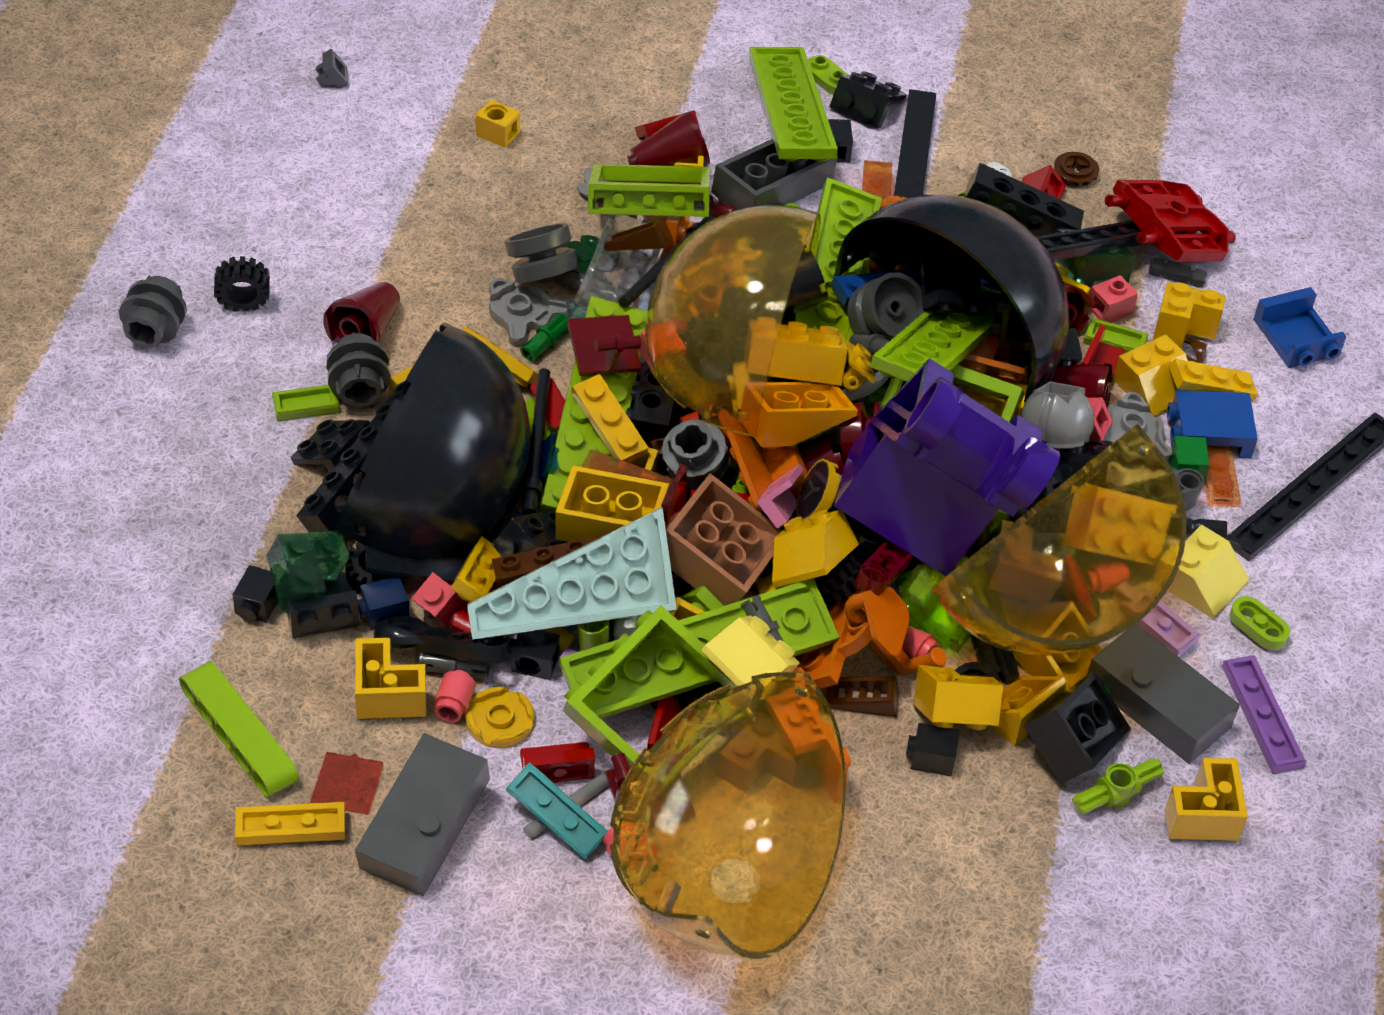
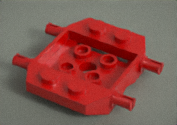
M1117 180L1112 188L1114 195L1108 194L1104 200L1107 207L1122 208L1140 228L1141 232L1137 235V241L1140 244L1155 245L1159 250L1177 262L1223 261L1228 253V243H1233L1236 239L1235 233L1229 231L1228 227L1214 213L1204 207L1202 197L1197 195L1188 184L1165 180ZM1185 231L1188 234H1176V232Z

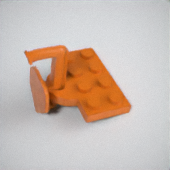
M888 587L879 596L875 595L871 590L862 592L860 589L852 590V595L848 598L844 596L839 603L834 601L833 605L827 607L840 638L834 644L794 656L800 663L797 668L801 667L805 672L807 686L810 691L838 684L845 658L857 653L867 644L871 646L892 671L901 675L916 673L918 665L943 666L947 662L945 652L939 647L932 648L928 654L909 658L902 650L909 624V611L905 602L891 587Z

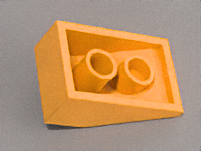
M817 382L745 383L739 418L761 447L778 449L779 447L796 445L857 416L858 410L838 385Z

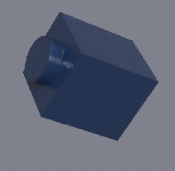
M395 576L360 585L361 599L358 600L359 616L361 620L367 619L371 630L375 629L377 624L386 618L410 616L409 599L400 577Z

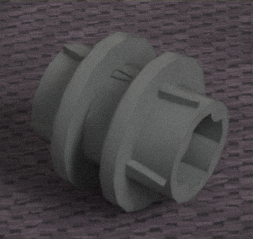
M148 275L146 280H138L132 284L118 311L125 337L140 346L158 348L160 343H166L174 339L180 324L187 314V306L183 299L181 286H178L174 281L166 277Z
M353 332V334L341 338L327 354L326 368L328 370V385L331 391L345 403L355 407L364 408V406L376 402L390 385L391 373L388 368L389 356L386 349L365 334Z
M694 418L684 421L672 428L664 439L662 446L664 463L672 480L680 483L681 487L697 490L710 473L720 481L727 473L730 456L725 436L717 426L709 421Z

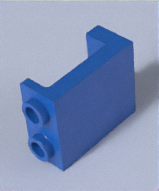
M1312 287L1260 299L1253 318L1288 368L1299 365L1307 366L1312 362L1323 359H1334L1341 354L1346 340L1344 332L1332 334L1314 310L1313 305L1317 294Z
M1176 390L1173 402L1168 403L1167 420L1173 423L1170 431L1171 443H1173L1174 436L1206 438L1207 445L1237 446L1239 458H1252L1258 438L1250 393Z

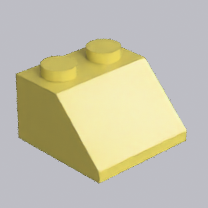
M1201 524L1168 558L1159 585L1214 619L1248 583L1249 577L1230 542Z
M751 615L739 617L701 649L750 699L764 696L769 692L777 690L800 664L793 657L795 654L793 649L782 640L777 641L769 633V626L759 617H752Z

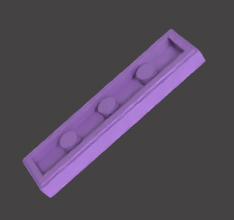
M1255 655L1224 660L1222 669L1272 774L1304 768L1306 760Z

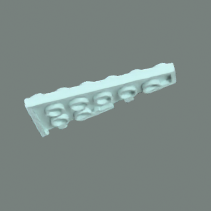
M661 507L468 603L472 640L643 615L647 610L653 613L660 605L667 611L677 610L663 508Z

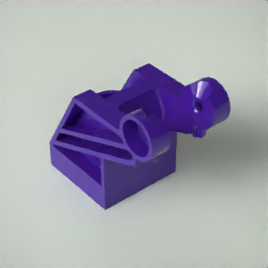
M929 358L873 417L848 451L834 506L948 577L999 509L1013 517L1019 508L1026 509L1035 501L1052 477L1058 465L1060 453L1042 442V430L1026 419L1017 415L1009 423L965 395L952 384L954 373Z

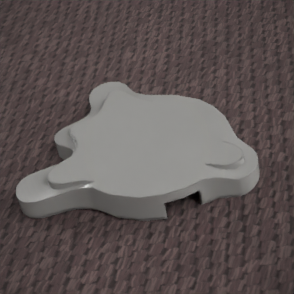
M496 278L489 284V314L498 325L506 329L509 335V342L514 346H520L526 342L528 329L534 328L537 330L539 327H545L560 313H564L567 317L571 314L569 303L548 297L542 289L528 282V287L515 286V281Z
M1128 392L1122 399L1118 400L1116 405L1107 406L1113 422L1103 440L1116 442L1117 446H1124L1126 453L1131 457L1149 455L1159 462L1170 461L1172 450L1163 439V420L1160 415L1156 419L1148 411L1150 405L1144 401L1139 393Z

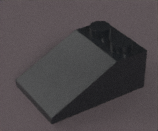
M1095 671L1089 673L1051 701L1024 724L1030 741L1037 746L1046 760L1049 771L1056 776L1060 784L1092 770L1131 729Z

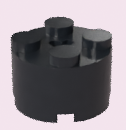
M805 243L769 257L768 263H766L767 268L764 269L769 285L771 287L775 285L780 295L777 297V303L783 314L790 313L795 315L828 301V292L822 293L820 285L825 283L822 272L811 250L806 253L804 252L807 246Z

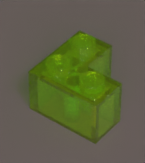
M922 561L916 565L898 588L909 611L908 625L934 635V640L939 642V647L942 649L949 647L958 653L971 637L975 628L981 623L978 609L953 594L950 590L948 578Z

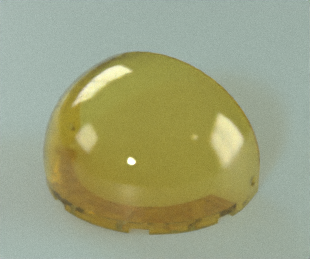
M761 205L726 213L707 222L691 233L674 250L662 267L653 286L647 308L644 343H646L648 354L647 360L657 381L666 393L683 408L689 406L701 414V420L725 430L756 437L774 347L804 245H807L805 253L811 250L814 257L816 256L821 224V214L819 212L785 205ZM738 414H744L748 419H743Z
M1137 423L930 590L934 593L944 610L962 628L976 638L1006 651L1025 655L1049 656L1072 653L1101 644L1124 632L1144 618L1166 594L1176 576L1184 553L1187 522L1185 504L1177 478L1163 454Z
M776 672L751 676L752 681L734 688L731 684H728L704 695L682 710L660 729L663 735L649 751L646 748L641 751L620 788L610 826L614 829L613 844H610V850L616 874L636 904L652 921L672 936L689 945L724 956L752 959L770 957L786 948L798 937L815 913L824 895L836 861L843 828L846 798L845 761L835 716L826 698L808 673Z

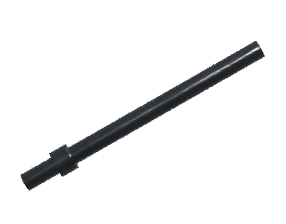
M709 214V217H704L700 222L690 226L686 231V235L619 298V305L622 308H628L693 244L700 243L707 236V231L716 223L715 217Z
M546 368L538 371L527 478L523 481L522 496L524 497L523 515L536 513L537 499L541 497L542 492L540 470L551 375L550 370Z

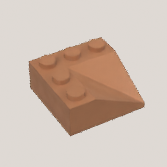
M710 473L666 529L671 570L695 589L705 586L724 606L738 602L747 593L773 557L774 538L783 530L780 527L776 528L770 519Z

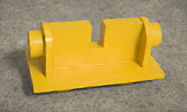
M846 340L848 350L843 374L844 387L848 390H856L867 379L874 384L876 381L873 368L870 367V352L861 344H856L855 346Z

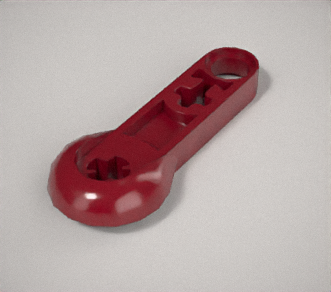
M886 539L862 564L855 579V585L862 592L871 590L875 595L879 596L911 563H918L921 560Z

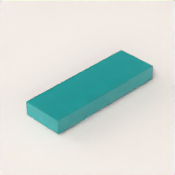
M530 762L505 788L514 799L585 861L603 842L607 830Z

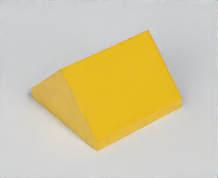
M1020 676L1003 690L999 726H989L1013 746H1016L1028 736L1024 724L1039 710L1064 693L1067 683L1065 677Z

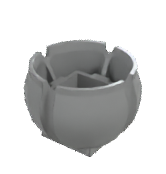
M1048 382L1034 390L1025 402L1021 413L1022 418L1042 430L1041 441H1045L1052 448L1083 446L1084 441L1089 442V437L1094 427L1093 408L1085 396V388Z

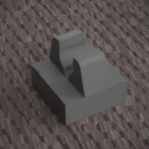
M332 49L322 53L323 62L315 68L320 75L316 77L322 87L333 84L337 88L347 86L348 71L345 63Z

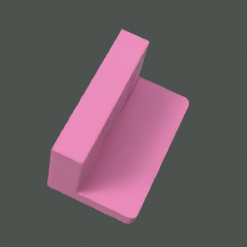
M800 464L771 483L757 502L776 528L785 524L796 509L797 499L788 488L794 484L804 468Z

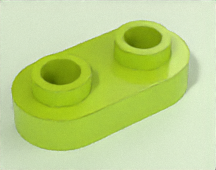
M816 55L808 59L815 83L829 94L834 95L840 76L849 74L823 55Z
M1242 596L1233 602L1229 616L1235 626L1265 649L1280 650L1285 647L1290 636V628L1283 619L1256 598Z

